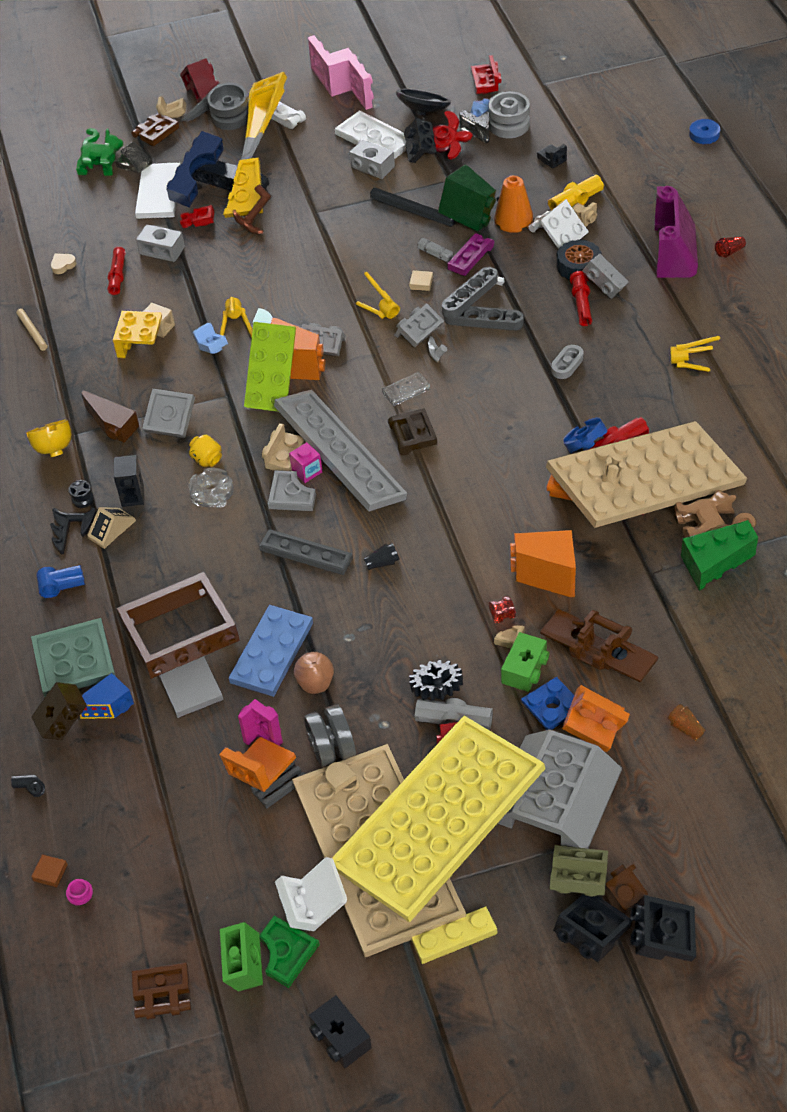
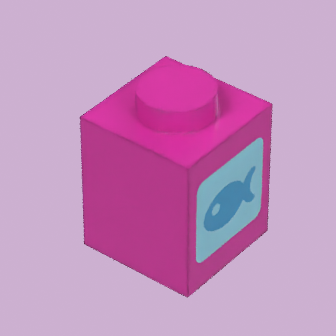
M307 442L289 453L292 471H297V476L304 483L323 472L320 454Z

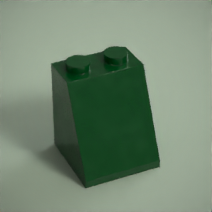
M464 165L446 177L438 212L479 231L490 223V212L496 202L494 198L496 190L469 166Z

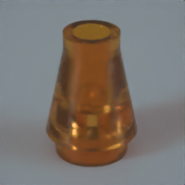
M679 704L667 717L671 722V726L692 737L695 741L706 731L688 706L684 707L682 704Z

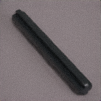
M376 187L370 191V197L374 200L452 227L456 222L439 213L435 208Z

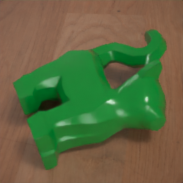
M94 128L87 129L86 134L92 136L85 138L80 148L81 156L77 161V174L87 175L88 170L86 168L93 169L94 164L103 165L105 176H113L112 164L116 159V152L124 146L123 140L119 139L116 135L110 134L109 129L106 128L105 144H96L95 142L99 139L100 133Z

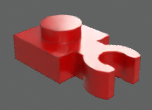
M209 205L193 209V213L186 212L180 214L182 228L190 227L192 224L198 227L213 223V206Z

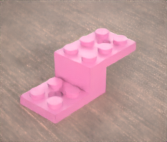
M315 36L308 37L311 69L329 94L335 96L352 90L366 110L373 108L372 77L369 73L367 74L363 64L358 62L356 55L352 54L349 48L329 54L328 51H325L322 42H319Z

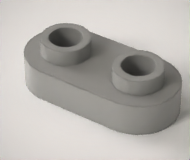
M578 345L564 347L552 362V375L558 379L570 377L583 361V349Z

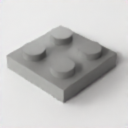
M152 389L142 429L145 432L185 438L195 400L194 395Z

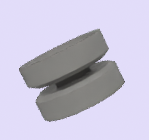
M510 91L496 94L490 99L488 103L489 128L494 135L502 138H516L528 131L530 127V103L525 95Z

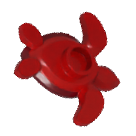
M446 111L444 113L448 120V126L438 125L433 127L436 151H449L448 159H454L461 151L459 142H469L473 135L466 130L457 132L459 126L457 115L451 111Z

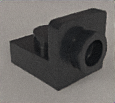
M550 144L537 152V159L553 169L567 161V146L562 144L559 147H555Z

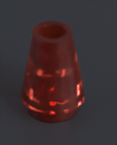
M743 236L720 238L715 243L716 254L724 258L731 256L746 246L745 238Z

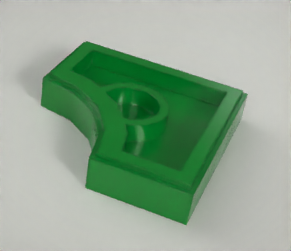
M275 915L259 935L260 941L268 948L270 953V962L265 970L266 975L288 988L320 945L319 940L300 929L291 928L289 923Z

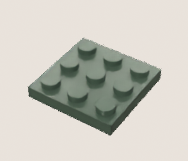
M101 618L31 636L44 697H46L56 682L76 684L79 689L97 684L111 673L116 676Z

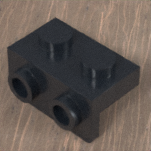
M415 118L404 130L406 152L409 162L416 163L425 152L432 155L437 152L432 123Z

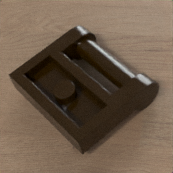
M425 408L394 415L388 419L389 427L393 429L398 441V450L401 455H408L413 450L438 444L437 436ZM401 425H407L412 440L406 441Z

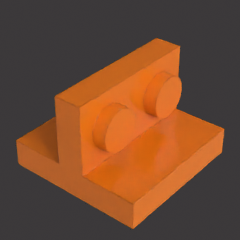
M580 685L576 690L562 729L588 743L599 746L604 752H607L611 749L616 732L627 723L630 714L625 712V708Z

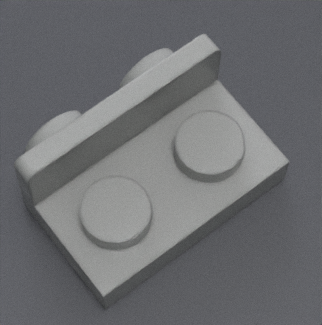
M600 253L582 270L611 299L629 282Z
M425 304L422 308L418 306L411 312V317L408 320L404 318L397 324L398 330L395 336L398 338L403 335L416 347L440 327L444 320L428 304Z
M316 323L302 324L303 329L319 335L320 344H323L324 347L323 354L339 356L342 341L346 339L341 328L336 326L325 328Z

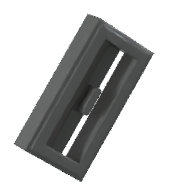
M293 761L265 792L253 786L251 791L267 809L295 789L292 780L284 785L285 782L295 775L299 777L305 775V773H302L301 768L298 765L296 766ZM275 789L277 790L276 792H274L273 794H271L269 797H267V798L265 799V796H267L269 793H271V792L274 791Z

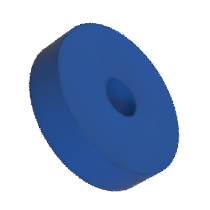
M696 120L690 125L689 136L696 143L710 144L719 139L720 126L713 120Z

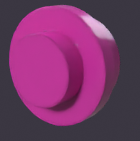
M83 879L73 880L66 890V897L73 905H83L93 895L91 884Z

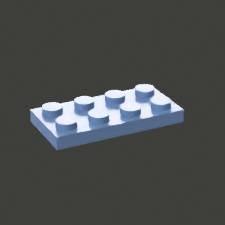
M269 605L230 674V683L274 697L313 624V618Z

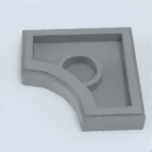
M275 470L268 508L313 511L316 490L301 484L297 479V471Z

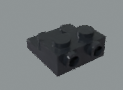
M582 894L558 915L553 931L561 942H569L578 948L582 957L585 959L592 958L599 962L613 949L615 941L630 928L633 920L599 896Z
M644 895L632 906L630 918L635 921V929L632 931L630 943L632 946H635L636 955L662 960L665 956L686 961H693L696 958L694 906Z

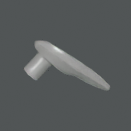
M430 336L428 341L429 354L438 363L441 356L447 351L445 345L438 347L434 338Z

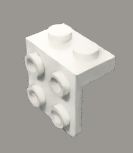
M329 857L324 858L302 879L281 876L275 881L287 921L291 928L315 931L347 902V896L334 860Z

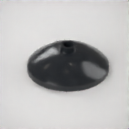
M397 89L396 91L398 99L407 107L416 110L415 113L418 115H426V112H438L451 104L449 98L427 91L415 89Z

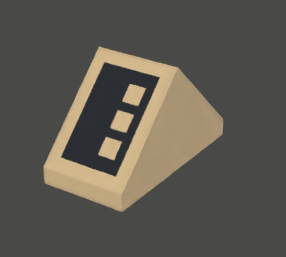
M99 507L88 533V539L105 549L136 520L120 508Z

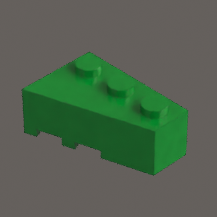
M749 520L683 538L681 558L698 590L700 591L705 588V584L713 579L721 578L722 574L730 568L735 569L755 556L758 536Z

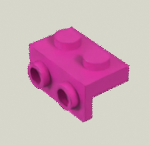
M254 699L249 705L242 708L238 719L245 744L250 745L257 737H262L279 746L283 743L278 713L272 707H266Z

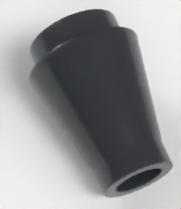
M385 543L373 553L364 557L368 570L394 565L400 558L394 544L387 545Z

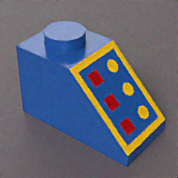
M111 673L82 695L87 706L79 718H116L134 704L130 690Z

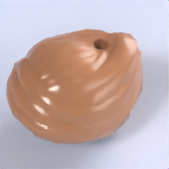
M309 652L302 655L295 663L294 676L301 688L307 693L318 694L324 692L329 687L334 674V668L330 659L319 652Z

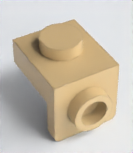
M160 96L158 97L156 108L158 113L163 116L179 118L186 112V103L181 98L166 104L163 97Z

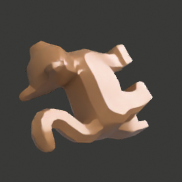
M717 490L711 498L699 499L689 505H683L681 502L675 503V517L678 524H685L691 521H695L697 524L696 527H683L684 538L729 526L724 523L719 514L734 513L732 503L736 500V496H729V494ZM740 513L733 518L731 525L749 520L752 527H755L757 522L751 514Z

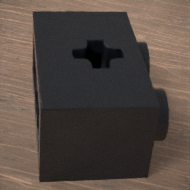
M137 456L114 457V480L121 506L144 505V483Z
M337 995L309 1014L311 1023L309 1030L316 1041L322 1040L327 1046L325 1050L334 1063L339 1061L344 1069L372 1049L370 1036Z

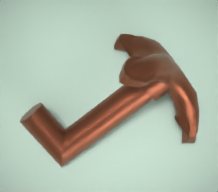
M259 184L254 190L261 198L251 211L242 218L236 210H233V217L236 222L254 234L263 233V230L254 227L252 223L271 198L268 192Z

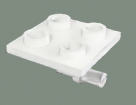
M564 200L552 211H546L542 216H537L535 221L529 225L531 232H535L538 228L543 227L558 249L564 243H568L571 240H580L589 232L567 200Z

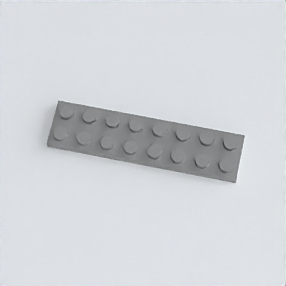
M312 389L275 399L274 407L299 435L320 454L325 464L368 512L406 500L407 492Z

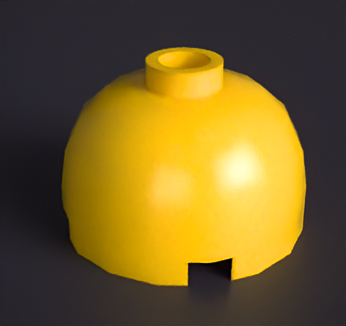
M68 420L52 422L44 427H37L26 432L32 448L40 454H50V457L63 454L62 449L69 445L72 437Z

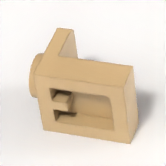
M592 202L587 207L577 203L572 207L585 227L595 221L597 217L596 203Z

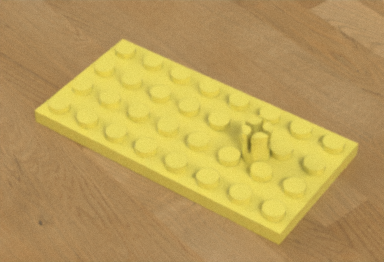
M463 716L332 857L338 873L405 920L411 922L545 770V764L473 720Z

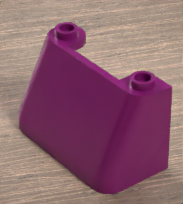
M657 186L654 230L659 231V228L661 230L659 232L656 276L657 278L693 277L697 274L698 269L695 222L675 188L671 186Z

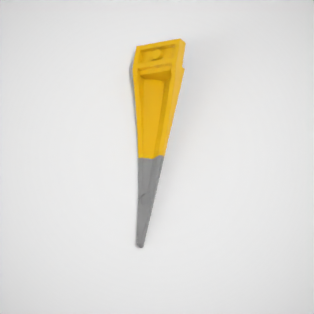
M284 71L253 83L249 92L247 130L241 160L252 158L285 91L283 88L287 76Z

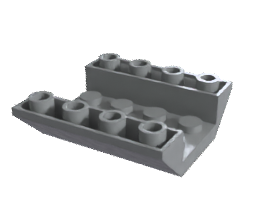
M553 730L526 735L520 749L545 764V770L497 824L512 829L515 820H519L561 835V846L588 849L622 768L597 745Z

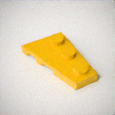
M259 158L239 160L233 180L234 185L229 193L228 205L223 214L225 218L233 217V210H236L240 216L247 215L261 198L254 190L257 185H261Z

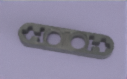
M485 267L477 272L442 302L443 316L446 318H456L498 282V271L493 267Z
M470 306L458 317H444V321L447 324L458 326L519 330L524 325V316L518 310ZM470 315H477L478 317H477V318H469L468 316H470ZM490 317H498L499 319H497V320H490L489 318H490Z

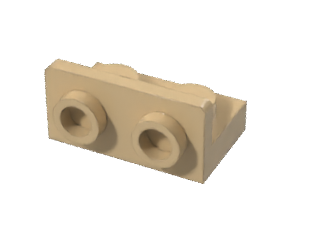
M279 423L276 431L272 432L268 445L262 451L265 468L274 471H292L289 453L305 444L306 441L299 435L286 433L284 424Z

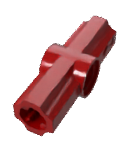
M642 417L635 418L620 428L612 426L607 429V433L596 441L595 445L590 449L649 434V427Z

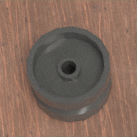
M223 83L214 87L207 96L212 122L216 127L223 130H233L247 123L249 103L247 91L243 86L237 83Z
M338 704L325 708L324 720L316 711L303 715L310 747L321 768L335 763V751L342 760L356 756L350 728Z

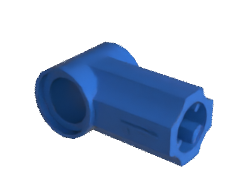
M81 565L56 570L53 567H44L36 573L39 594L45 598L55 597L63 589L85 585Z

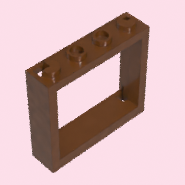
M204 572L117 608L122 626L151 679L240 641L235 622ZM208 596L224 624L150 655L135 626Z

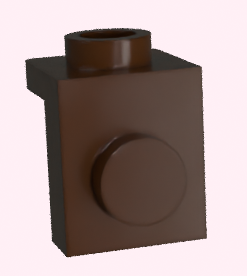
M623 864L610 873L613 878L606 883L624 910L637 903L644 895H648L646 889L633 873V870L636 869L634 864L628 868Z

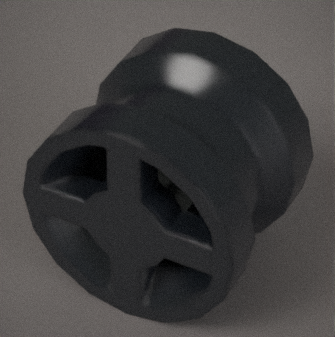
M78 480L69 486V494L75 507L86 508L93 503L94 496L89 482Z

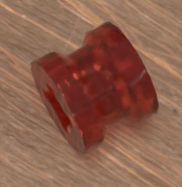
M508 595L502 597L500 601L492 600L489 602V609L496 624L502 623L506 618L513 619L516 617L514 604Z

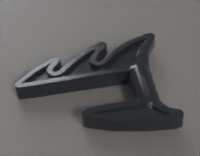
M56 508L52 509L54 519L60 526L58 527L54 523L50 524L53 533L58 538L52 537V542L60 554H64L70 522H82L80 532L81 536L85 537L96 516L95 508L86 513H65Z

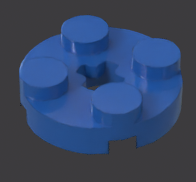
M597 417L585 421L586 426L582 428L576 426L564 437V445L569 453H573L580 448L584 451L590 449L595 445L594 440L607 433L608 430L600 418Z

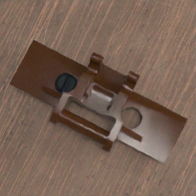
M558 609L540 631L541 635L568 647L572 657L599 670L604 668L609 670L611 668L638 682L644 679L658 660V656L627 641L632 633V627L628 625L624 627L599 615V612L594 609L584 620ZM593 625H600L618 635L610 634L605 640L594 634ZM580 632L577 636L578 639L572 637L574 633Z

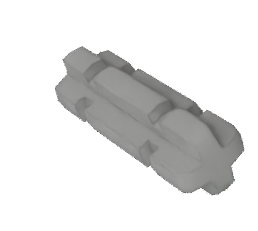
M421 238L418 241L419 249L439 259L441 258L445 262H449L453 258L452 251L426 238Z

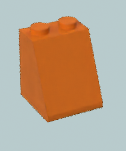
M272 318L271 324L296 327L290 379L320 380L321 372L325 371V359H322L324 347L323 344H320L319 335L280 319Z
M572 530L514 533V543H510L511 572H516V582L564 596L575 597L576 564Z

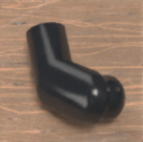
M36 775L12 776L11 778L13 789L26 788L34 797H40L45 792V784Z

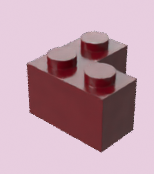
M207 58L187 65L180 73L186 90H192L197 103L219 84V81L215 80L213 75V66L210 62L208 63Z

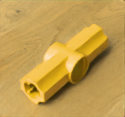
M597 174L579 184L571 182L564 188L562 193L548 200V206L552 211L564 200H567L571 207L577 203L585 205L590 196L604 189V183Z

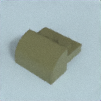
M555 845L550 890H556L559 893H584L587 896L604 895L608 851Z

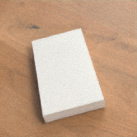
M360 110L335 128L336 135L355 145L362 140H366L394 151V159L406 151L403 132Z
M180 163L143 164L135 212L136 219L175 217L176 202L169 200L166 186L169 180H172L175 176L176 168L180 166Z

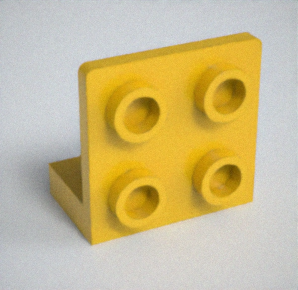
M122 311L113 337L117 358H125L127 351L131 349V344H154L161 323L162 313Z

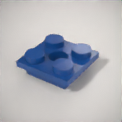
M555 677L521 698V702L546 730H552L565 722L574 695L558 677ZM554 703L559 707L553 709L548 708L547 705Z

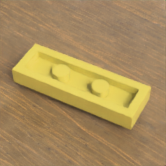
M483 907L466 914V917L411 937V941L421 963L424 964L496 935L497 927L487 907Z

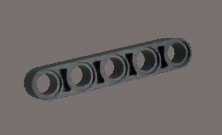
M218 160L216 164L199 167L193 173L192 178L199 182L232 191L237 166ZM261 173V186L266 189L269 185V180Z

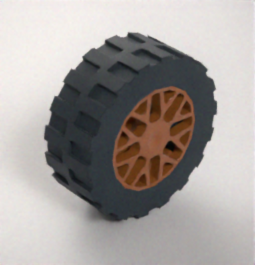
M571 240L560 246L559 251H557V271L562 277L570 280L572 273L582 271L599 253L602 255V252L593 242Z

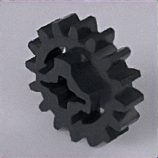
M438 660L437 663L429 661L427 666L419 665L420 670L414 669L413 675L409 676L411 692H414L415 697L421 696L422 700L428 697L431 698V701H434L436 698L443 700L445 695L453 696V691H460V686L463 685L462 670L458 668V664L451 665V661L442 663L441 660Z

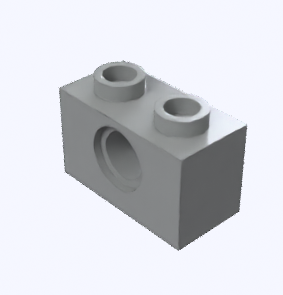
M366 140L360 141L350 151L351 167L377 178L383 179L395 167L394 151Z
M146 225L136 239L140 255L172 262L177 260L185 248L182 232L152 225Z

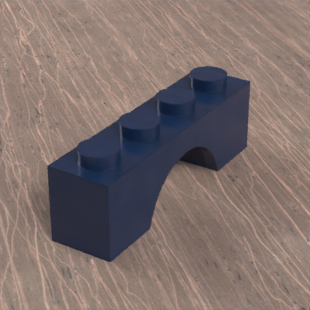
M201 131L199 136L194 138L190 151L185 153L184 161L181 166L176 168L175 176L172 180H169L166 186L169 200L190 208L198 194L197 182L192 178V175L201 166L216 164L224 150L222 138Z

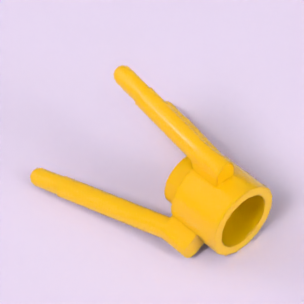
M365 272L364 275L383 299L379 303L380 310L359 301L356 302V305L378 315L381 319L396 317L400 307L390 298L386 291L380 288L369 273Z
M230 297L225 302L220 335L224 336L228 317L236 319L241 315L252 338L253 329L246 316V311L241 307V301L238 298Z
M720 336L670 347L671 364H677V368L709 372V367L685 363V361H689V353L713 349V346L691 347L720 340Z

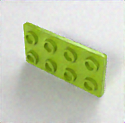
M261 322L253 323L244 407L279 412L274 407L275 399L286 397L289 394L296 327Z

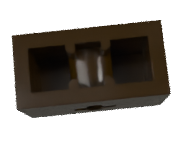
M56 682L31 717L43 739L63 740L87 704L76 684Z

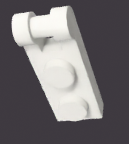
M279 102L271 119L289 129H293L297 126L298 122L302 123L306 120V115L301 110L296 111Z

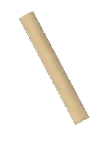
M18 309L16 314L40 350H46L48 345L25 311Z

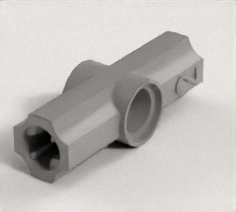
M450 698L445 702L426 699L417 700L415 721L448 724L458 722L463 716H466L484 728L491 729L492 708L470 706L457 698Z

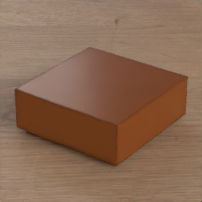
M42 854L31 876L32 880L58 887L68 866L66 860Z

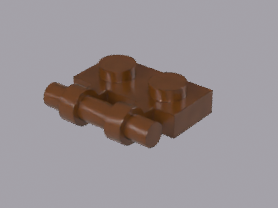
M157 113L148 117L145 123L137 125L131 134L134 138L140 136L142 141L155 146L179 128V123L166 115L162 117L161 114Z
M187 963L132 971L133 998L135 1001L144 1000L145 1006L134 1007L136 1019L146 1017L147 1020L155 1019L156 1015L169 1013L174 1016L180 1015L181 1011L191 1010L190 999L179 1000V994L190 993ZM169 996L170 1002L154 1003V998Z

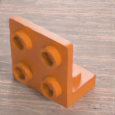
M262 737L258 738L244 754L240 751L234 752L228 748H225L219 754L229 775L263 792L296 759L294 752Z

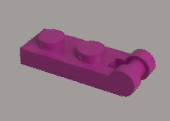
M475 233L448 262V270L466 276L484 254L492 250L494 240L482 238V235Z

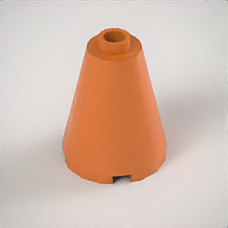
M515 175L509 176L504 180L494 214V223L498 224L502 231L510 233L521 232L522 228L526 226L529 228V225L533 223V212L522 178Z

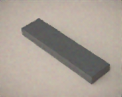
M271 529L268 530L259 545L260 551L341 575L345 574L353 559V554Z

